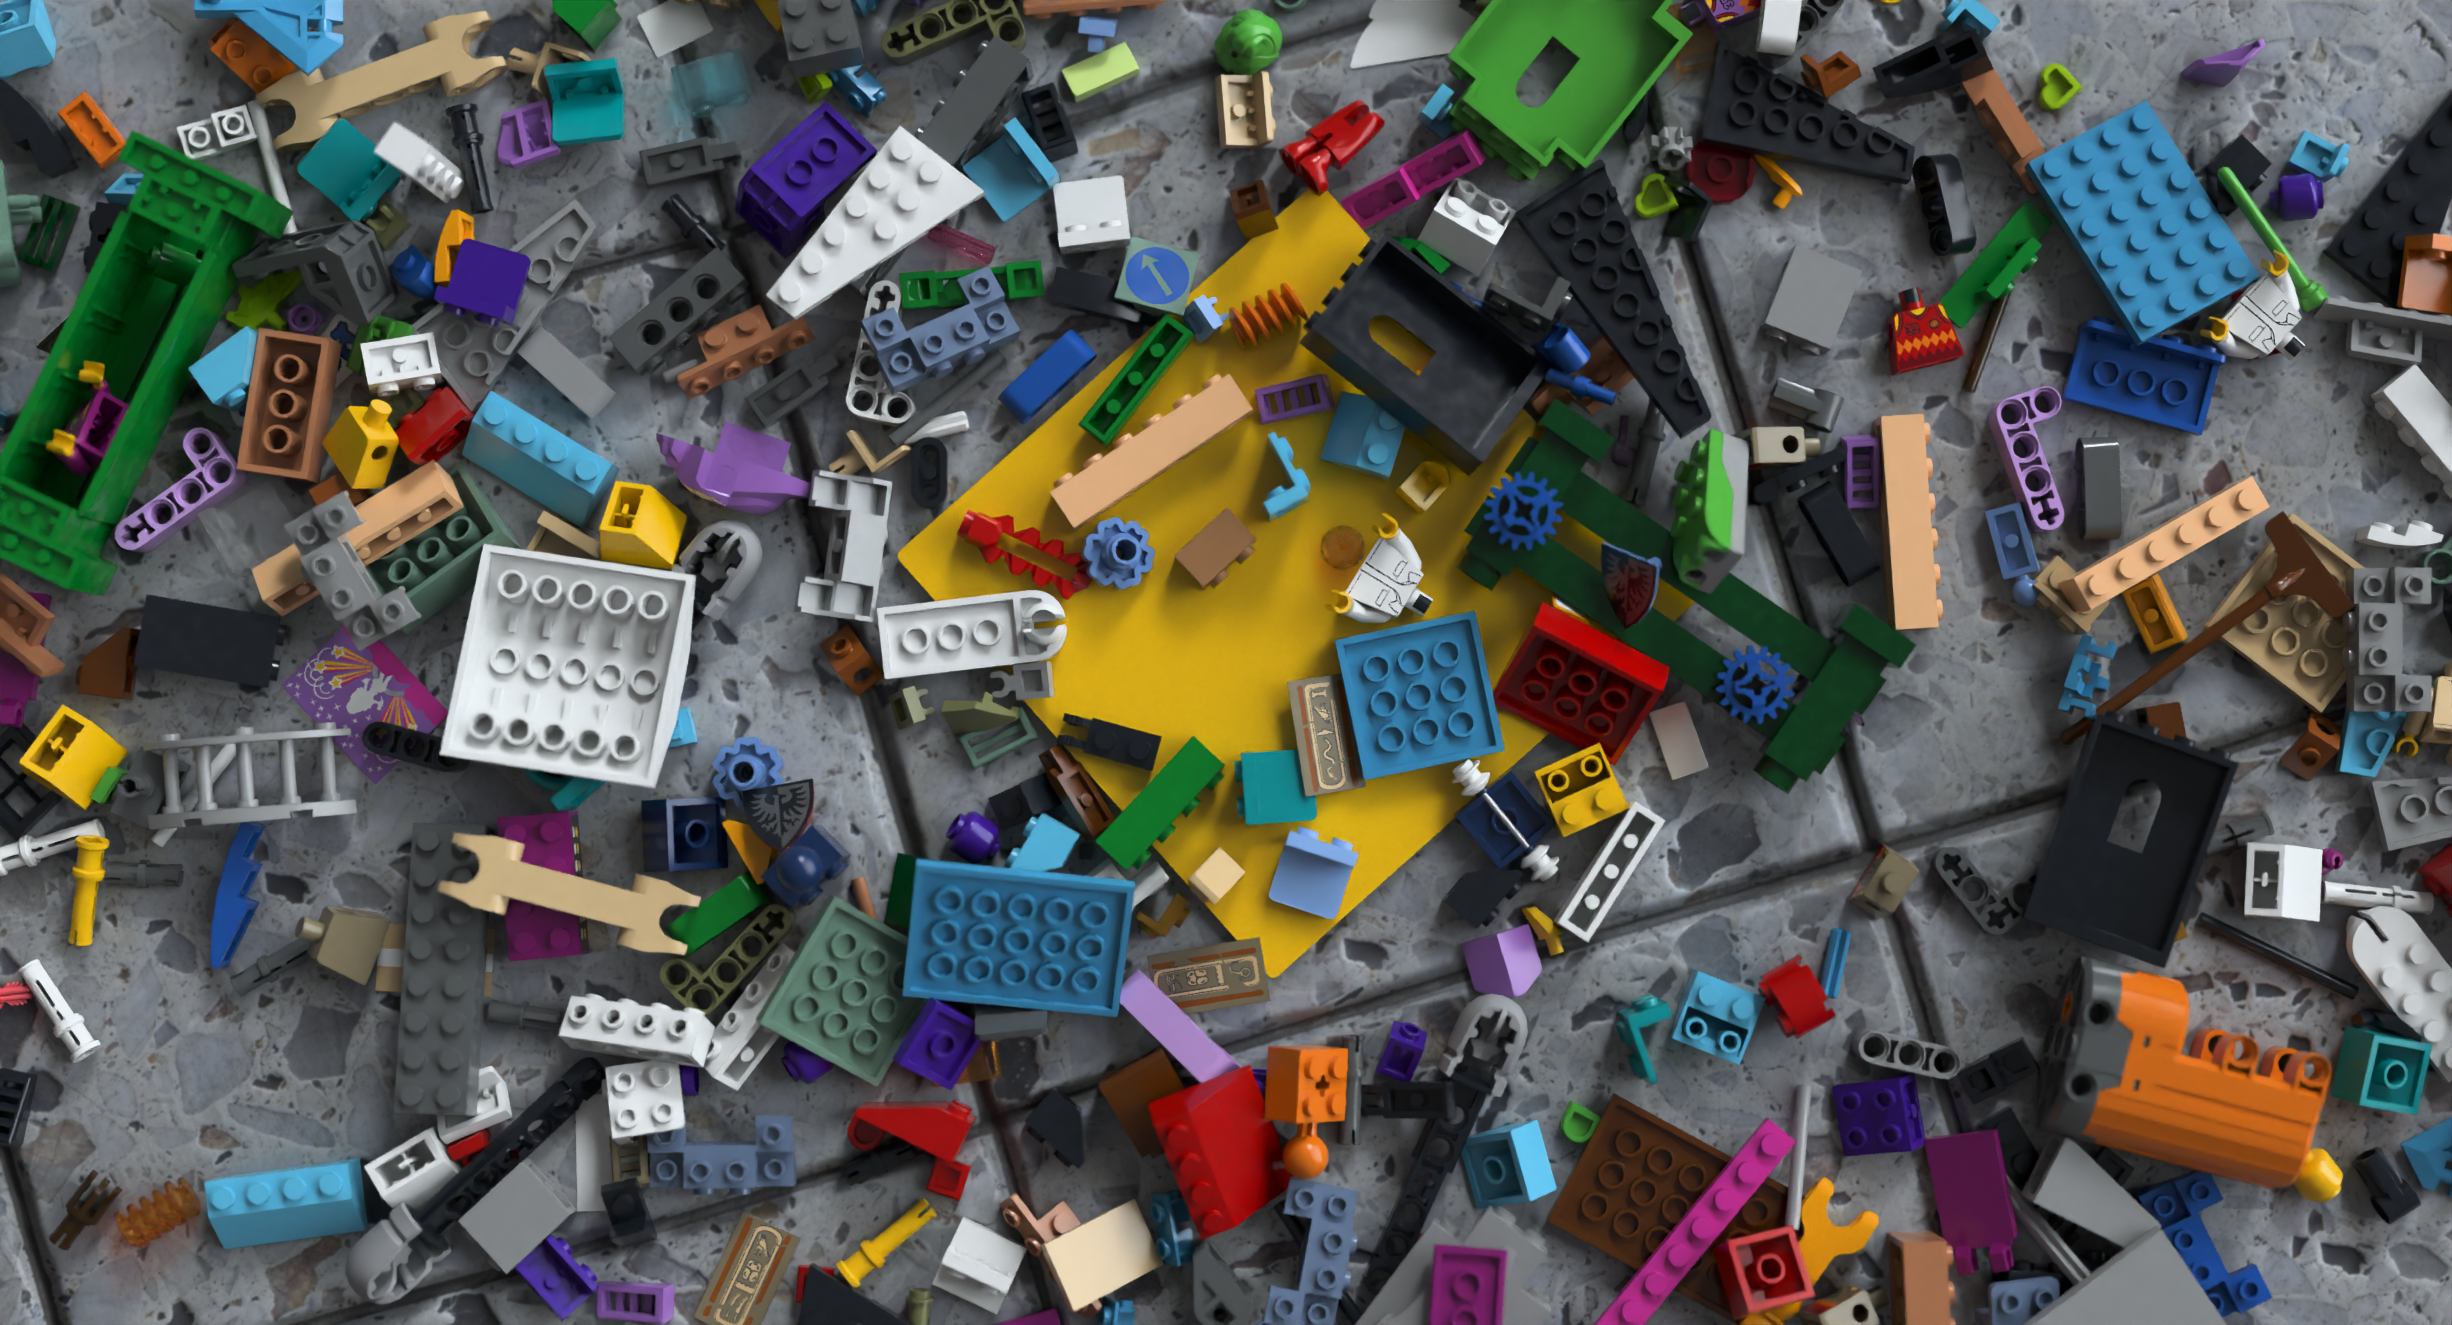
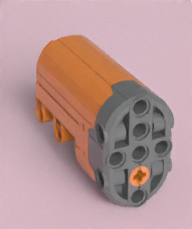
M2078 956L2063 980L2055 1002L2052 1021L2045 1036L2043 1058L2038 1072L2034 1099L2036 1127L2047 1132L2266 1189H2276L2281 1186L2288 1187L2293 1184L2300 1175L2307 1160L2315 1126L2317 1125L2319 1113L2325 1100L2331 1076V1067L2327 1059L2311 1052H2299L2289 1047L2273 1046L2264 1053L2259 1074L2257 1075L2255 1071L2259 1058V1047L2255 1040L2246 1035L2227 1033L2215 1028H2204L2198 1031L2193 1039L2189 1057L2181 1055L2188 1025L2189 999L2188 993L2179 980L2088 956ZM2213 1036H2217L2219 1041L2215 1045L2213 1054H2211L2208 1043ZM2240 1041L2243 1046V1053L2241 1057L2234 1060L2235 1042ZM2287 1054L2289 1061L2286 1063L2284 1072H2281L2278 1067V1061L2282 1055ZM2311 1060L2314 1064V1072L2310 1077L2306 1078L2304 1076L2306 1070L2305 1062Z

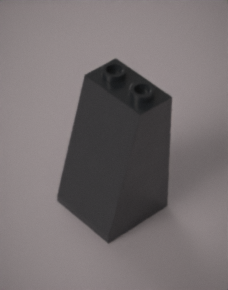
M146 595L134 666L268 688L269 680L277 682L280 660H274L273 658L275 647H283L287 626L280 625L281 617Z

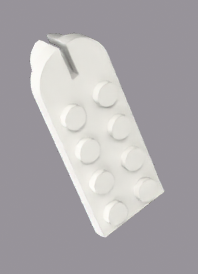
M1039 590L877 608L885 680L1041 662L1059 652L1067 635L1066 625L1035 629L1034 623L1066 619L1060 603L1050 594Z
M2390 906L2357 910L2361 917L2369 919L2374 923L2376 934L2364 919L2351 915L2346 926V949L2350 960L2391 1014L2415 1029L2423 1037L2422 1042L2432 1044L2429 1063L2442 1080L2450 1082L2452 1080L2451 967L2415 920L2405 911Z

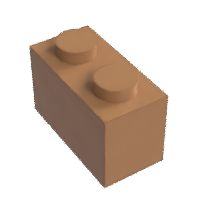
M1226 507L1174 557L1203 589L1209 584L1214 589L1229 576L1226 569L1235 560L1242 564L1255 552L1252 545L1256 542V538Z

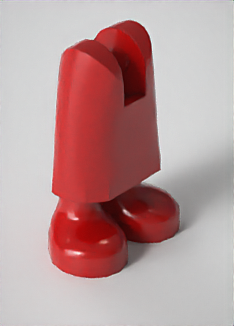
M1357 100L1305 131L1306 138L1302 141L1291 142L1279 149V155L1286 168L1294 176L1299 177L1301 175L1308 188L1315 195L1321 196L1328 190L1329 183L1326 171L1329 166L1332 165L1336 170H1341L1382 130L1385 122L1377 113H1369L1367 104Z

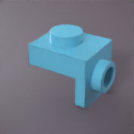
M2305 130L2299 135L2285 165L2303 174L2310 173L2315 177L2316 181H2322L2323 184L2334 176L2338 178L2343 173L2349 161V158L2345 156L2350 146L2345 143L2335 146Z

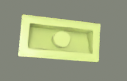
M1126 41L1061 70L1076 103L1140 74V69Z

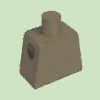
M326 906L322 911L319 921L301 917L295 929V937L310 941L307 954L315 961L360 984L366 985L391 921L378 912Z

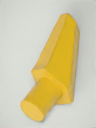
M1537 907L1522 908L1538 939L1546 940L1550 956L1564 952L1559 935L1564 933V930Z

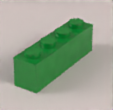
M1193 736L1095 842L1126 871L1131 866L1138 870L1152 855L1147 850L1157 839L1162 844L1176 829L1172 822L1180 813L1187 817L1201 802L1196 796L1205 787L1211 791L1224 778L1225 775L1220 770L1225 765Z

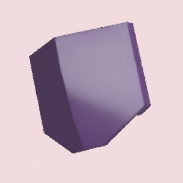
M2264 39L2210 58L2195 60L2181 71L2183 78L2224 87L2265 46Z
M547 98L502 114V127L496 145L500 164L518 169L561 153L562 146L554 144L552 138L553 110Z
M1529 923L1460 943L1473 988L1476 991L1514 998L1525 994L1543 971Z

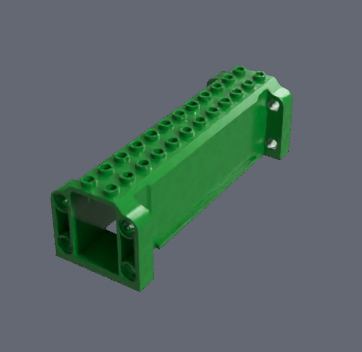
M134 130L131 131L118 160L142 173L144 176L128 207L129 212L120 211L0 454V557L66 589L105 596L118 566L100 557L113 528L118 525L192 375L188 368L199 361L239 280L231 265L252 248L259 232L280 240L294 212L264 192ZM163 241L195 253L196 258L201 259V262L190 285L181 287L149 275V267L145 266V258L152 245L157 247ZM86 360L104 364L105 373L103 380L107 381L112 396L129 405V408L101 465L85 475H76L67 470L63 465V461L57 459L54 452L47 450L46 445L48 442H53L54 429L64 432L72 414L92 396L89 389L91 383L79 381V372L84 369L83 362Z

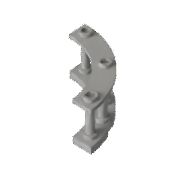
M336 722L314 723V730L254 734L253 727L231 729V736L180 740V734L157 735L158 742L144 743L143 751L162 750L166 807H162L163 814L148 815L149 830L357 814L356 799L341 800V793H337L333 737L351 735V728L336 729ZM318 738L322 795H318L319 802L301 803V796H297L293 740ZM278 741L282 798H278L279 805L259 806L258 799L254 800L251 758L252 742ZM235 744L239 801H236V808L218 810L217 803H213L210 746ZM194 747L198 804H195L194 812H185V805H181L177 749Z

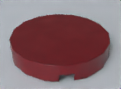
M1699 141L1691 150V162L1685 163V181L1692 182L1714 200L1712 205H1729L1741 199L1752 186L1756 175L1755 158L1752 153L1703 144Z

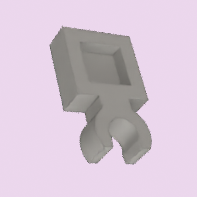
M1051 661L1013 665L1014 675L1007 670H998L990 673V678L1000 677L1005 683L1003 690L992 692L993 697H1006L1012 694L1014 690L1016 691V700L1055 696Z

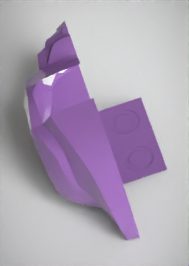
M725 421L715 454L704 451L705 448L656 433L660 452L665 457L667 465L676 470V476L682 485L705 501L738 511L765 516L778 510L790 499H809L811 483L782 473L791 445L790 442Z

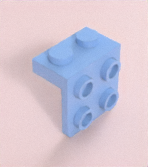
M1301 826L1298 827L1297 833L1289 830L1269 890L1270 899L1327 919H1334L1338 914L1352 868L1355 867L1359 853L1351 851L1352 843L1333 837L1331 844L1317 840L1319 832Z

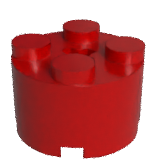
M1799 955L1761 975V982L1758 983L1759 988L1757 989L1760 996L1765 998L1764 1003L1769 1008L1774 1005L1778 1012L1776 1022L1785 1037L1794 1036L1796 1039L1835 1018L1833 1008L1825 1010L1826 1007L1823 1002L1828 998L1807 964L1799 966L1802 959Z

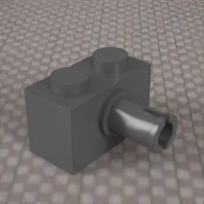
M140 747L139 751L137 750L131 755L127 763L128 774L120 778V781L124 783H118L113 792L111 802L114 804L110 812L149 830L148 815L163 814L162 807H166L163 755L160 750L143 751V747ZM178 759L181 787L191 765Z

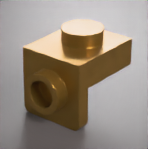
M1177 893L1158 922L1142 911H1139L1135 917L1141 921L1138 928L1155 939L1158 934L1166 937L1172 926L1180 928L1191 910L1186 908L1189 900Z

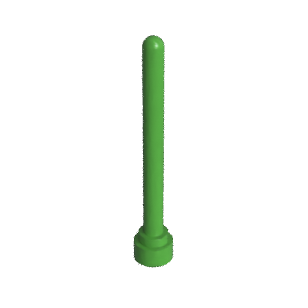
M2228 167L2220 168L2217 172L2219 180L2274 258V250L2288 257L2289 266L2287 270L2296 288L2295 291L2300 308L2303 312H2308L2320 306L2322 301L2328 297L2322 285L2307 279L2231 169Z

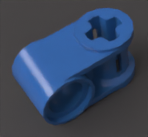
M1555 322L1552 325L1553 330L1539 343L1534 342L1531 347L1553 364L1552 369L1555 368L1566 374L1574 373L1585 365L1591 353L1568 326Z

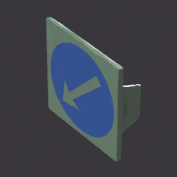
M1131 236V243H1129L1114 299L1132 303L1136 310L1160 316L1166 312L1183 317L1200 254Z

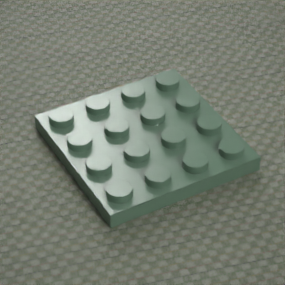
M830 894L755 1020L759 1024L878 1087L894 1060L892 1059L929 999L902 996L908 937Z

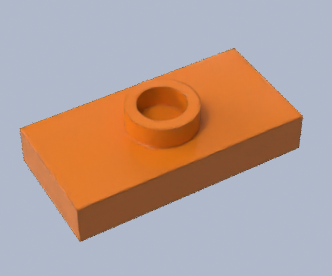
M84 91L57 112L100 168L105 170L118 160L126 140L87 92Z

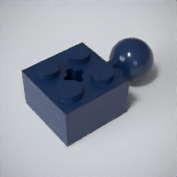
M811 825L760 877L790 907L809 906L823 893L824 890L820 886L827 879L829 881L835 880L848 868L849 865L845 860L851 854L822 825Z

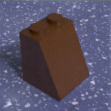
M1160 1045L1102 1078L1098 1084L1102 1094L1142 1158L1150 1154L1152 1159L1165 1153L1154 1127L1148 1103L1188 1088L1163 1045Z

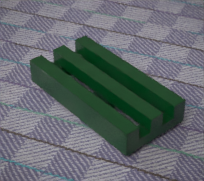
M43 193L39 205L42 208V222L32 223L19 260L56 273L81 207ZM65 209L67 211L48 262H44L43 260L55 235L62 210Z

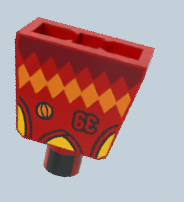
M1919 287L1898 293L1903 312L1891 315L1886 321L1891 376L1955 361L1964 356L1963 348L1941 303L1924 306Z

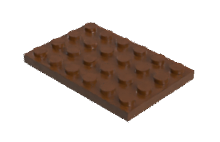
M1613 1093L1601 1115L1600 1121L1589 1141L1584 1146L1546 1220L1639 1270L1733 1157ZM1767 1177L1673 1290L1738 1324L1740 1319L1734 1321L1712 1250L1729 1240L1785 1227L1788 1187Z

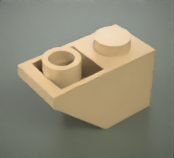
M1219 847L1189 878L1194 883L1190 890L1204 904L1209 899L1216 904L1243 876L1245 871Z

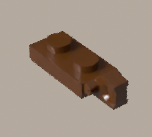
M1056 744L1041 753L1038 757L1046 771V776L1085 841L1088 842L1104 832L1115 818L1081 762L1076 764L1071 757L1068 758L1060 744Z

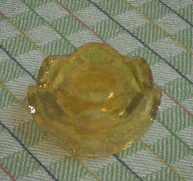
M1338 525L1329 529L1322 537V558L1335 569L1346 570L1359 564L1362 560L1365 542L1362 535L1353 527ZM1341 544H1345L1346 549L1341 550L1339 546Z

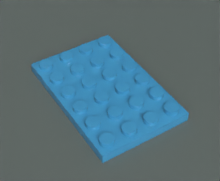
M2147 100L2031 160L2024 167L2137 346L2253 284L2260 278L2258 272L2216 210V207Z
M917 859L902 996L928 999L932 997L938 1000L1118 1017L1135 881Z

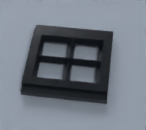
M24 723L22 728L9 727L0 736V756L13 743L26 753L37 739V736ZM0 757V767L13 780L0 793V825L15 841H18L20 837L25 836L64 797L50 790L41 799L23 781L27 775L23 771L18 775ZM17 786L36 803L23 818L4 800Z

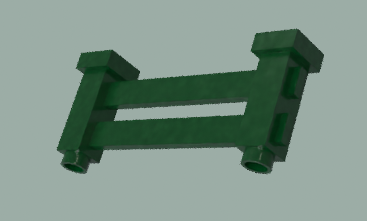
M1555 398L1535 426L1544 432L1539 441L1529 436L1505 470V473L1512 477L1510 483L1514 481L1515 472L1520 473L1522 480H1526L1529 473L1533 472L1534 482L1539 483L1544 478L1548 479L1545 489L1547 491L1557 489L1558 492L1552 497L1553 502H1562L1563 506L1558 508L1560 511L1612 546L1647 560L1658 557L1662 562V569L1659 570V578L1759 647H1768V653L1771 655L1779 652L1781 654L1779 660L1783 663H1789L1790 668L1805 677L1807 681L1792 702L1783 698V701L1788 706L1786 710L1779 707L1774 709L1777 718L1771 719L1767 714H1763V723L1758 724L1754 715H1751L1747 723L1743 722L1766 738L1758 750L1763 756L1753 771L1787 794L1791 792L1799 779L1807 781L1813 771L1821 775L1845 741L1839 734L1854 712L1863 715L1886 682V679L1880 676L1886 666L1900 669L1917 644L1857 603L1845 604L1829 626L1838 633V636L1832 643L1730 572H1728L1711 594L1683 583L1674 565V537L1670 535V532L1580 471L1586 462L1592 466L1599 464L1615 441V438ZM1516 487L1521 495L1533 498L1539 494L1536 490L1529 487ZM1488 495L1485 500H1494V499ZM1505 495L1499 504V518L1507 514L1509 502ZM1513 496L1517 502V510L1513 513L1517 519L1523 517L1532 526L1528 514L1532 510L1529 503L1522 505ZM1483 502L1464 530L1472 538L1464 548L1467 551L1457 565L1459 570L1492 591L1502 576L1507 577L1514 566L1641 653L1670 667V673L1729 712L1732 707L1730 704L1724 706L1719 704V701L1725 697L1724 692H1717L1714 689L1718 685H1723V680L1716 677L1715 674L1716 672L1725 673L1727 668L1721 661L1729 659L1653 607H1651L1650 611L1640 622L1625 629L1614 612L1607 596L1602 572L1546 534H1543L1546 544L1540 545L1535 539L1532 541L1531 550L1526 549L1524 542H1520L1518 548L1513 550L1511 546L1512 540L1507 539L1503 544L1498 543L1501 533L1497 531L1490 534L1488 530L1494 525L1493 520H1484L1483 517L1488 513H1492V508L1487 507ZM1547 505L1539 508L1537 520L1541 527L1547 517ZM1512 525L1507 528L1508 531L1516 535H1529L1522 526ZM1738 667L1733 673L1731 680H1737L1744 672V669ZM1752 676L1751 682H1747L1739 687L1751 689L1754 691V694H1757V688L1763 686L1764 683ZM1773 689L1765 698V706L1773 700L1777 693ZM1741 693L1733 694L1734 698L1742 706L1750 708L1748 698ZM1739 711V713L1735 715V717L1740 721L1742 712Z

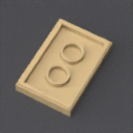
M1135 1198L1129 1199L1040 1245L1069 1312H1075L1164 1264L1158 1256L1156 1245Z

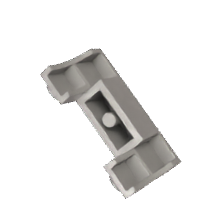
M813 470L808 506L833 510L824 579L807 576L798 577L794 612L862 623H874L879 580L883 574V549L888 538L887 520L892 482L876 478Z
M346 490L287 523L284 527L302 555L299 559L303 564L300 569L304 578L310 585L315 584L322 596L319 598L322 608L328 616H334L336 621L341 620L356 647L361 651L422 616L419 612H416L404 592L406 589L403 585L384 596L380 593L345 534L365 523L363 517L360 518L348 498L349 494Z
M2431 568L2346 569V595L2355 605V607L2342 616V628L2346 632V647H2344L2342 652V664L2344 668H2347V712H2432L2431 676L2403 675L2402 604H2431Z

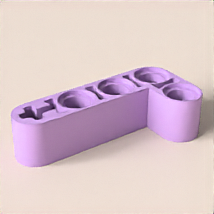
M2049 386L2038 387L2007 398L1994 405L1988 414V422L2017 502H2022L2029 530L2035 533H2045L2058 528L2065 516L2064 508L2033 425L2056 415L2061 409L2062 400L2059 392ZM2036 396H2042L2047 400L2048 410L2046 413L2040 412L2035 407L2034 401ZM2003 407L2010 408L2014 412L2015 420L2012 425L2005 423L2001 418ZM2016 440L2023 442L2027 448V454L2024 458L2018 457L2013 451V444ZM2027 474H2033L2037 477L2039 487L2036 492L2027 488L2025 484ZM2044 496L2045 500L2032 503V499ZM2048 511L2050 518L2040 521L2038 514Z
M194 428L185 434L183 448L197 469L117 525L115 539L122 548L139 553H147L241 488L246 479V472L236 469L238 459L218 433L204 428ZM209 437L210 448L206 453L201 454L199 443L203 438ZM228 465L231 475L226 482L221 483L219 472L224 466ZM199 486L201 497L197 502L192 503L190 492L194 487ZM169 506L172 516L167 523L163 524L160 515L162 510ZM136 529L142 530V531L139 532L137 535H136V533H135V530H136ZM136 537H138V539H139L138 542H134L133 540H134Z
M1139 969L1123 983L1120 1003L1198 1081L1202 1083L1242 1068L1231 1055L1215 1044Z

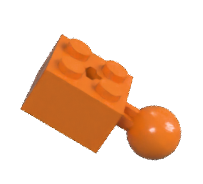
M1322 1045L1268 1046L1264 1119L1297 1123V1135L1286 1143L1283 1150L1284 1166L1295 1178L1301 1180L1314 1179L1322 1174L1327 1167L1329 1153L1325 1143L1317 1137V1122L1345 1121L1348 1071L1347 1048Z

